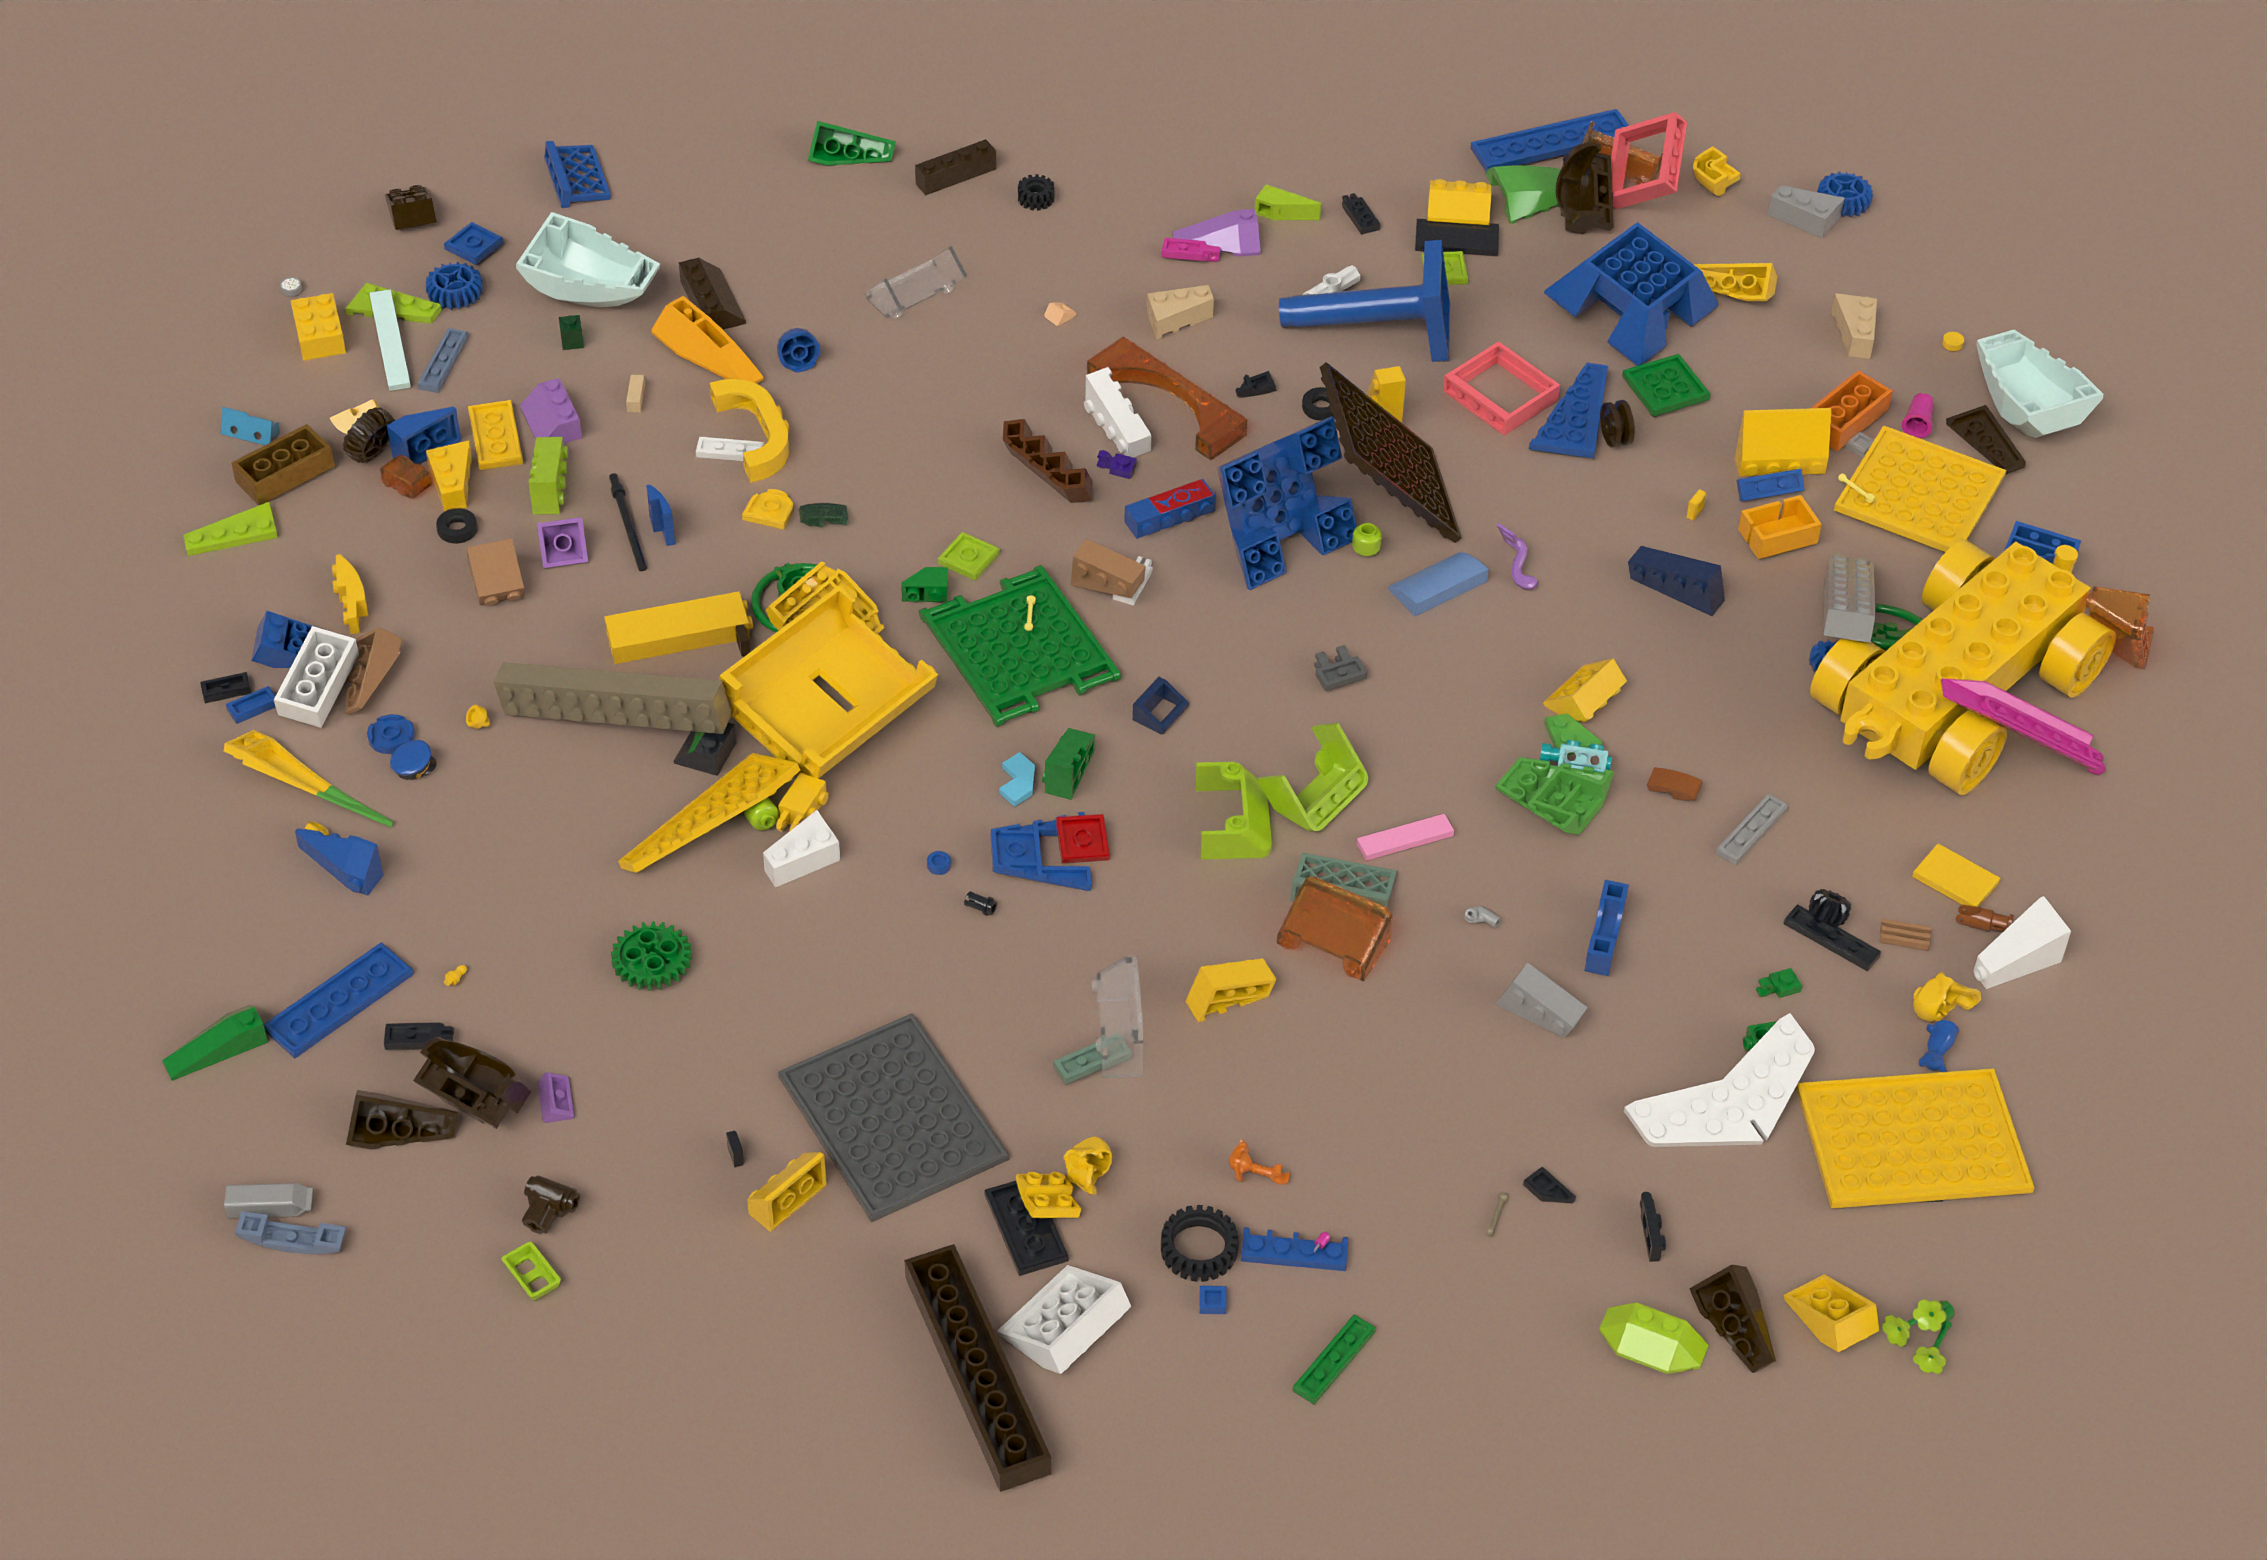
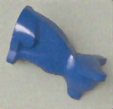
M1941 1020L1927 1025V1032L1930 1033L1927 1043L1928 1052L1919 1059V1066H1926L1930 1070L1940 1069L1941 1072H1947L1943 1055L1954 1044L1959 1028L1951 1021Z

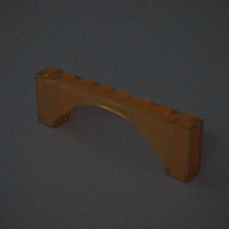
M1124 336L1087 360V375L1109 367L1112 372L1110 378L1113 382L1153 386L1165 390L1185 402L1195 414L1200 427V431L1196 434L1195 450L1210 461L1247 436V419L1243 415L1237 413L1228 405L1222 403Z

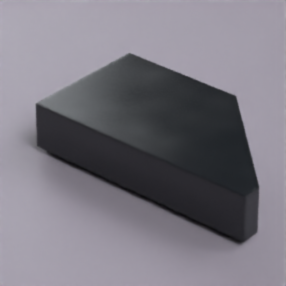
M1543 1167L1524 1180L1523 1186L1542 1202L1571 1204L1575 1202L1576 1196Z

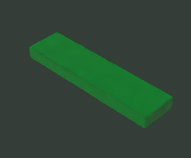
M1353 1314L1293 1385L1292 1391L1315 1405L1375 1334L1376 1327Z

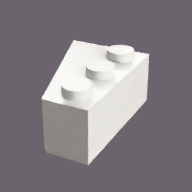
M818 810L763 852L765 873L773 885L778 887L840 861L839 841Z

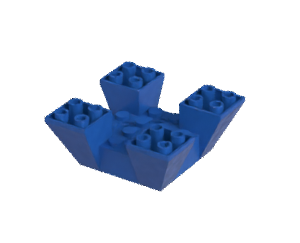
M1638 222L1544 291V294L1574 317H1577L1602 297L1623 312L1607 343L1637 366L1644 364L1666 347L1663 312L1666 309L1672 311L1692 327L1718 307V302L1702 271Z
M1332 416L1217 467L1235 550L1247 589L1249 590L1287 573L1280 540L1299 532L1321 555L1328 554L1352 542L1353 532L1357 525L1351 498L1317 495L1312 472L1342 459L1338 434L1334 424L1335 420Z

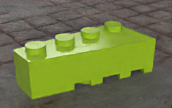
M536 437L534 457L532 458V468L530 470L531 478H529L528 482L533 515L560 514V505H564V492L562 490L566 489V479L563 474H567V462L564 459H568V446H564L563 437Z

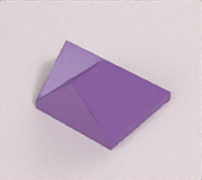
M582 517L537 523L543 568L588 562Z

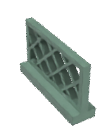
M1302 853L1296 875L1292 880L1290 900L1385 919L1397 870ZM1305 862L1314 863L1317 866L1309 868ZM1330 868H1339L1340 871L1333 873ZM1323 871L1327 875L1319 878L1316 873ZM1361 872L1364 875L1357 878L1353 873ZM1347 876L1350 880L1343 883L1339 878ZM1382 876L1390 879L1380 882L1377 877ZM1370 880L1374 884L1366 887L1363 883Z

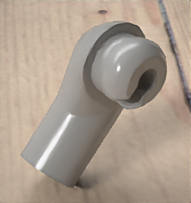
M1483 906L1467 908L1464 912L1465 920L1472 924L1485 922L1496 928L1501 922L1499 916Z

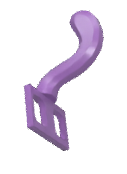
M1498 523L1497 527L1504 541L1517 550L1511 567L1514 582L1524 590L1535 589L1538 586L1537 579L1533 576L1524 575L1521 572L1528 553L1526 543L1523 539L1517 538L1515 533Z

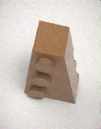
M1085 539L1073 556L1071 586L1132 598L1145 579L1146 566Z

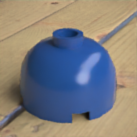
M802 328L790 329L783 333L778 340V358L785 368L787 367L793 372L807 371L816 364L815 361L820 356V345L815 336L808 330Z

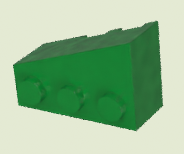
M1068 728L1064 735L1060 737L1059 742L1045 760V771L1042 776V783H1045V793L1072 800L1095 751V734Z

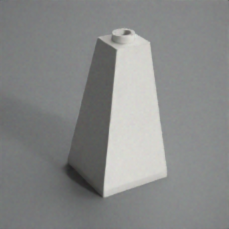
M2043 896L1977 956L1973 970L1974 975L1988 989L2058 964L2062 961L2071 930Z

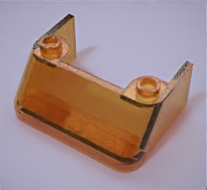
M1591 121L1582 143H1601V150L1598 153L1612 155L1614 138L1593 130L1595 122ZM1630 145L1625 178L1637 182L1636 185L1656 180L1661 168L1663 152L1661 157Z

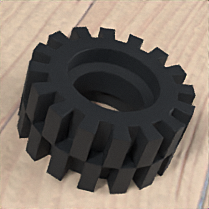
M1035 174V177L1028 175V179L1023 177L1018 184L1019 204L1021 206L1024 205L1026 209L1030 207V210L1037 208V211H1039L1041 207L1047 209V205L1050 207L1054 203V182L1049 177L1045 179L1044 175L1039 177V174Z

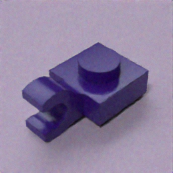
M1100 450L1097 456L1099 458L1097 467L1110 469L1109 474L1131 479L1137 464V458L1118 453L1115 454V457H1112L1105 450Z

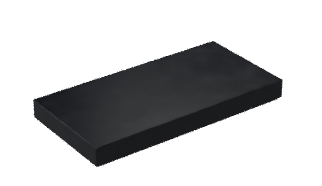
M1417 219L1415 251H1424L1425 241L1442 240L1443 252L1463 251V254L1498 256L1499 224L1479 225Z
M1016 1181L984 1190L988 1205L1019 1276L1069 1261V1256L1053 1219L1031 1217L1023 1203Z

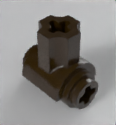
M539 1175L536 1177L531 1176L524 1189V1195L528 1196L530 1206L522 1218L523 1225L527 1226L532 1232L540 1235L541 1233L547 1234L556 1216L564 1217L567 1213H573L577 1209L581 1197L580 1193L575 1188Z

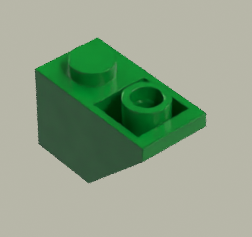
M924 567L901 582L902 602H947L948 567Z

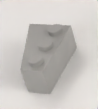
M1781 185L1771 195L1768 215L1823 238L1841 218L1845 198Z
M1528 962L1495 1004L1563 1038L1568 1035L1588 1008Z

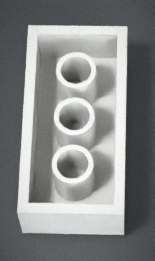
M312 626L274 698L277 714L322 728L359 656L356 639Z

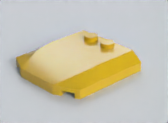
M822 561L766 608L770 622L780 630L840 585L845 591H849L856 600L853 614L862 619L874 633L879 634L884 629L877 616L879 611L876 604L845 571L829 568Z

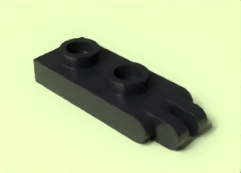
M1355 193L1350 194V198L1348 195L1342 196V207L1361 235L1380 230V222L1362 197L1358 198Z
M440 1022L386 1024L384 1048L385 1050L423 1049L435 1037L453 1041L454 1028L445 1026Z
M1643 1192L1639 1204L1649 1262L1660 1261L1662 1251L1666 1250V1239L1664 1235L1660 1234L1662 1227L1661 1215L1656 1213L1652 1195L1649 1192Z

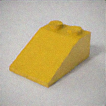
M1825 1274L1783 1295L1787 1304L1819 1341L1836 1352L1846 1350L1851 1345L1879 1331L1876 1304Z

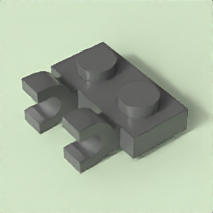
M1345 645L1336 647L1338 655L1335 656V661L1337 663L1330 664L1324 651L1315 655L1318 661L1314 663L1316 668L1315 675L1324 691L1367 678V671L1358 656L1351 658Z

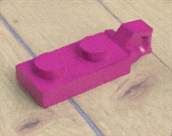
M1164 238L1161 257L1217 262L1220 258V247L1207 245L1205 241Z

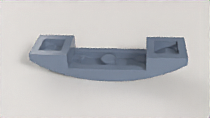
M242 1211L235 1236L266 1248L284 1252L328 1254L340 1251L346 1227L320 1223L319 1228L268 1221V1215Z

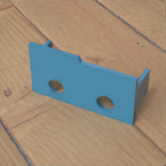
M222 407V435L262 445L271 443V439L279 435L280 422L273 424L271 420L250 416L247 412ZM232 426L237 427V434L231 431ZM255 432L261 434L260 440L256 439Z

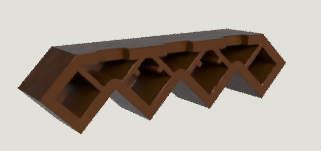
M1025 419L1004 421L1003 441L1015 458L1070 503L1092 500L1093 481L1086 468L1072 469V463L1065 451L1052 453V447L1046 436H1032V431Z

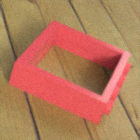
M1673 112L1615 130L1611 155L1614 208H1623L1677 192L1687 121L1679 114ZM1666 132L1659 179L1623 189L1630 142Z
M1499 341L1446 374L1443 392L1504 436L1556 403L1559 399L1560 384ZM1497 363L1537 391L1539 395L1509 414L1467 384V382Z

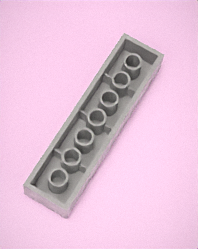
M1843 554L1829 555L1824 578L1823 635L1870 643L1875 621L1874 562H1870L1869 559L1864 557L1850 559Z

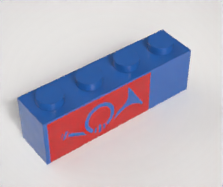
M1200 479L1126 505L1124 522L1137 539L1215 511L1216 495L1205 480Z

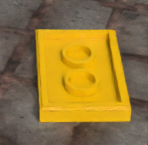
M1939 843L1913 871L1912 875L1913 878L1961 905L1980 907L2001 879Z

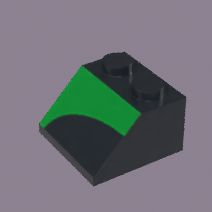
M728 722L723 734L691 731L674 759V764L718 776L736 745L735 724Z

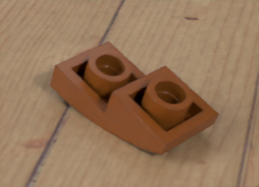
M1654 767L1647 787L1649 791L1669 792L1672 794L1673 799L1695 801L1703 783L1702 780L1679 771Z

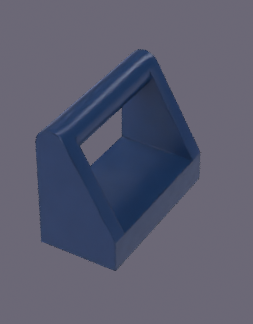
M1158 676L1134 702L1132 720L1159 734H1163L1189 706V702L1167 680ZM1165 699L1176 706L1160 722L1151 712Z

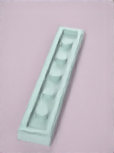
M391 289L369 293L389 391L411 388Z

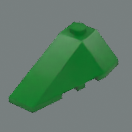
M817 121L807 161L826 166L890 162L896 141Z

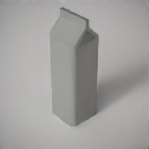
M298 1183L227 1185L224 1207L228 1218H240L242 1211L266 1214L268 1217H295L305 1211H311L313 1188H307Z

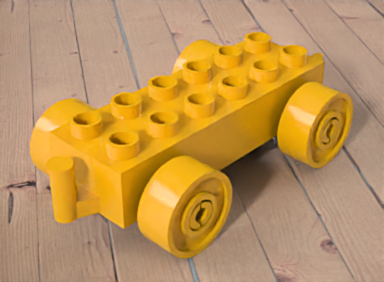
M1968 540L1958 541L1939 559L1925 583L1922 592V603L1933 612L1886 651L1873 642L1841 638L1820 663L1811 683V697L1841 717L1840 721L1845 723L1842 739L1844 744H1853L1858 733L1870 740L1866 745L1864 754L1867 759H1878L1890 753L1916 770L1932 756L1929 764L1930 776L1959 795L1968 794L1982 782L1998 760L2007 739V729L1945 698L1941 684L1942 678L1986 681L2007 691L2043 659L2039 671L2040 679L2070 698H2074L2091 685L2112 653L2116 641L2115 631L2084 613L2091 587L2076 579L2072 574L2074 564L2078 558L2077 550L2068 545L2057 547L2052 564L2037 555L2033 549L2022 546L2017 542H2014L1995 558Z

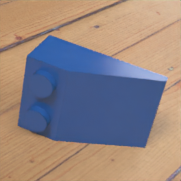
M455 407L405 415L387 425L392 458L407 471L427 461L426 450L456 444L461 441L457 409Z

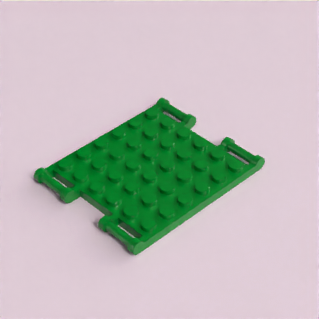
M1042 565L1036 566L1034 570L1016 577L1001 579L1000 586L1003 591L968 604L961 595H958L946 603L930 609L923 608L919 610L920 619L931 630L991 716L996 727L1003 725L1007 720L1028 712L1035 713L1039 711L1038 703L1034 697L1072 683L1076 693L1081 695L1090 688L1111 680L1115 682L1121 679L1116 665ZM1028 596L1036 598L1032 611L1031 623L1033 624V629L1031 631H1026L1024 625L1027 623ZM1107 670L1106 673L1101 674L1099 676L1093 677L1086 681L1081 680L1085 677ZM1025 701L1026 703L1005 712H999V710Z

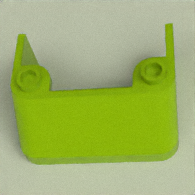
M1339 723L1314 725L1311 728L1322 746L1315 755V766L1320 774L1297 796L1285 775L1266 776L1257 779L1274 810L1309 832L1322 830L1368 783L1367 771Z
M1196 762L1195 791L1241 790L1243 815L1229 817L1225 822V830L1201 831L1200 860L1264 858L1271 853L1272 838L1268 798L1259 785L1258 778L1237 762Z

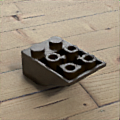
M413 185L409 187V190L401 191L398 188L389 190V193L385 194L395 230L437 222L432 197L426 187Z

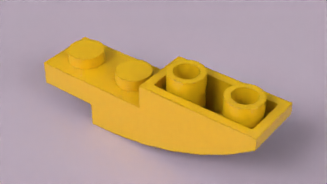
M341 554L336 555V564H332L333 577L337 578V580H333L334 594L339 595L340 603L343 602L344 609H347V611L343 612L344 625H349L350 634L360 633L359 617L368 616L365 593L360 577L354 567Z

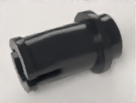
M972 891L967 893L966 898H969V901L964 900L965 906L982 911L985 916L988 914L992 915L995 912L997 902L992 897L986 898Z

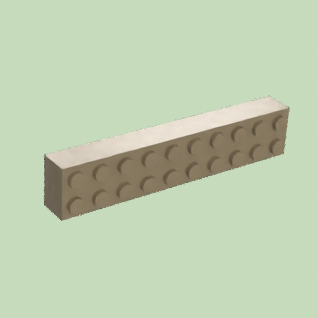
M503 662L493 681L505 715L723 734L732 714L721 680Z

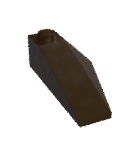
M357 1090L346 1145L378 1149L386 1146H399L408 1143L454 1138L459 1112L384 1094Z
M1730 1265L1689 1288L1701 1315L1712 1323L1716 1328L1715 1331L1725 1338L1732 1346L1734 1353L1752 1373H1756L1776 1362L1758 1292L1747 1267Z

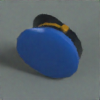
M412 740L402 744L394 751L390 759V765L400 778L414 780L431 773L436 767V759L431 755L430 746L425 741Z

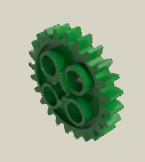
M652 921L651 925L647 927L642 922V928L638 929L633 925V932L624 930V937H617L618 943L613 944V951H611L612 968L615 969V975L621 977V982L628 980L629 987L637 983L638 990H641L644 985H647L648 991H651L653 985H656L661 990V984L665 983L670 987V980L673 979L679 982V974L686 975L685 968H690V960H692L691 944L688 943L687 936H682L681 929L674 930V925L665 928V922H662L660 926H656L655 921Z

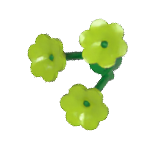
M1922 1299L1918 1302V1308L1913 1311L1914 1318L1909 1321H1903L1900 1317L1895 1318L1893 1315L1886 1316L1882 1329L1887 1334L1888 1341L1900 1347L1907 1344V1339L1910 1337L1908 1330L1910 1326L1918 1323L1919 1328L1922 1330L1930 1329L1936 1332L1941 1329L1933 1347H1918L1916 1354L1913 1356L1914 1363L1919 1365L1923 1372L1940 1374L1946 1365V1359L1940 1355L1938 1349L1947 1330L1952 1327L1950 1320L1954 1317L1953 1306L1948 1301L1938 1302L1933 1300L1930 1302L1927 1299Z

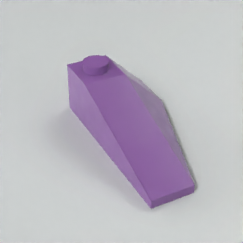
M1255 209L1232 211L1172 233L1173 238L1205 241L1207 245L1219 246L1220 254L1222 251L1233 252V256L1239 257L1261 255L1259 227Z

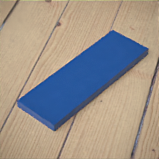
M381 942L264 1024L265 1032L295 1059L414 975L413 969Z

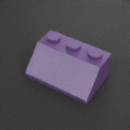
M560 378L539 383L520 405L535 440L536 437H563V443L582 438L580 419Z

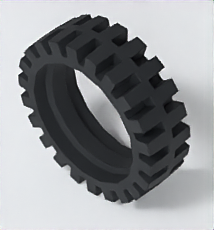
M1191 1205L1186 1207V1212L1182 1208L1177 1210L1176 1215L1172 1214L1169 1217V1221L1165 1222L1161 1233L1162 1259L1165 1260V1265L1168 1269L1172 1267V1272L1175 1275L1180 1272L1181 1278L1185 1280L1190 1275L1191 1281L1197 1282V1277H1201L1202 1282L1208 1281V1276L1215 1280L1218 1278V1273L1223 1276L1227 1273V1268L1230 1270L1233 1262L1236 1261L1238 1231L1228 1215L1223 1217V1211L1218 1209L1213 1213V1207L1207 1206V1209L1203 1210V1205H1197V1209L1193 1210ZM1196 1226L1207 1227L1218 1232L1223 1237L1225 1248L1221 1254L1212 1259L1194 1260L1185 1257L1177 1251L1174 1239L1178 1233L1187 1228Z

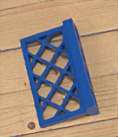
M554 141L545 142L544 159L561 208H568L570 202L610 200L611 194L593 145L555 146ZM586 152H589V153H590V155H588V156H585V155L580 154V153H586ZM566 153V154H568V155H570V156L565 157V156H563V155H561V154ZM577 158L581 160V162L577 163L573 161V159ZM586 164H589V165H592V166H594V167H593L592 169H590V168L586 167L585 165H586ZM566 165H570V166H572V167H574V168H573L572 170H570V169L566 168L565 166H566ZM580 170L586 174L583 176L577 172ZM591 176H593V177L597 178L598 180L595 182V181H593V180H591V179H589V178H590ZM571 177H573V178L577 179L578 181L575 183V182H573V181H571V180H569V179H570ZM583 183L588 184V185H590V187H589V188H586V187L582 186V184H583ZM598 189L604 193H596L594 190ZM575 190H578L582 192V194H573V192Z

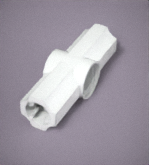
M1353 265L1344 268L1338 273H1328L1323 276V282L1303 293V295L1342 292L1360 281V274Z

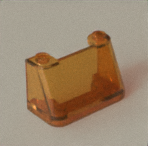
M2094 586L2092 594L2087 595L2086 607L2090 608V616L2115 631L2116 641L2112 652L2135 668L2145 669L2154 633V627L2146 626L2149 615L2147 608L2150 603V594Z
M1310 876L1301 885L1277 934V944L1286 949H1296L1302 941L1343 959V968L1346 974L1352 978L1365 981L1390 943L1393 917L1391 912L1382 905L1317 877Z

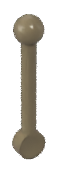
M1504 1192L1498 1195L1499 1202L1491 1224L1488 1227V1236L1493 1235L1503 1203L1508 1200V1195Z

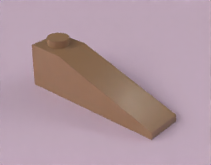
M378 627L356 638L359 656L352 667V672L347 677V681L351 683V686L346 692V714L350 715L363 708L399 657L402 641L400 637Z

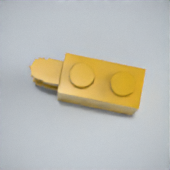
M800 772L778 805L779 820L776 825L777 830L783 831L788 824H791V831L816 810H819L821 805L824 806L829 795L826 790V781Z

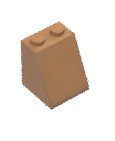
M512 538L467 547L468 567L479 605L492 606L497 604L498 601H515L524 596V585Z

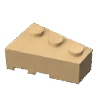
M1209 285L1147 294V315L1156 340L1161 339L1162 335L1168 332L1176 333L1179 331V328L1188 324L1191 327L1213 318L1214 298Z
M1835 293L1831 314L1833 317L1835 316L1836 326L1841 331L1842 341L1848 356L1870 359L1875 335L1877 298Z

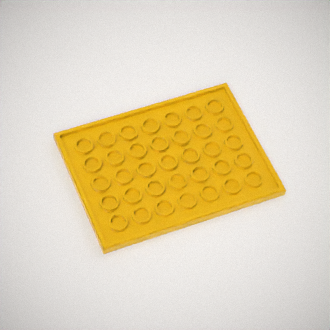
M1994 1068L1798 1083L1796 1086L1831 1208L2033 1193L2035 1187Z

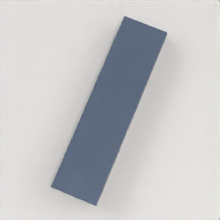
M447 329L418 382L419 390L440 392L469 338L467 331Z

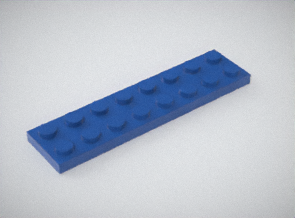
M1614 109L1471 142L1470 149L1487 173V169L1492 167L1523 165L1567 155L1574 147L1582 143H1601V146L1613 144L1615 130L1629 125L1620 112Z

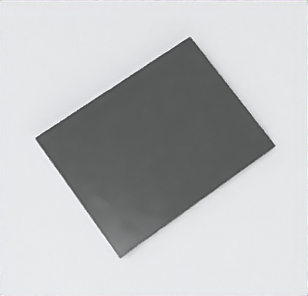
M913 1013L778 1071L780 1081L871 1223L1009 1160L1008 1153Z

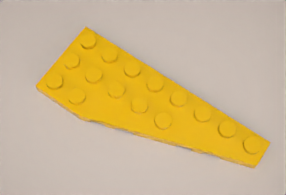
M751 753L618 861L621 869L637 873L767 797L774 795L778 788L791 781L793 776L800 771L798 764L788 760Z

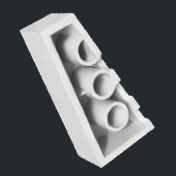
M1109 367L1086 375L1085 410L1095 418L1097 425L1104 429L1107 437L1114 441L1119 452H1123L1126 456L1136 457L1151 451V433L1139 414H1134L1130 400L1122 397L1120 392L1121 386L1118 381L1113 382L1110 378L1112 372Z

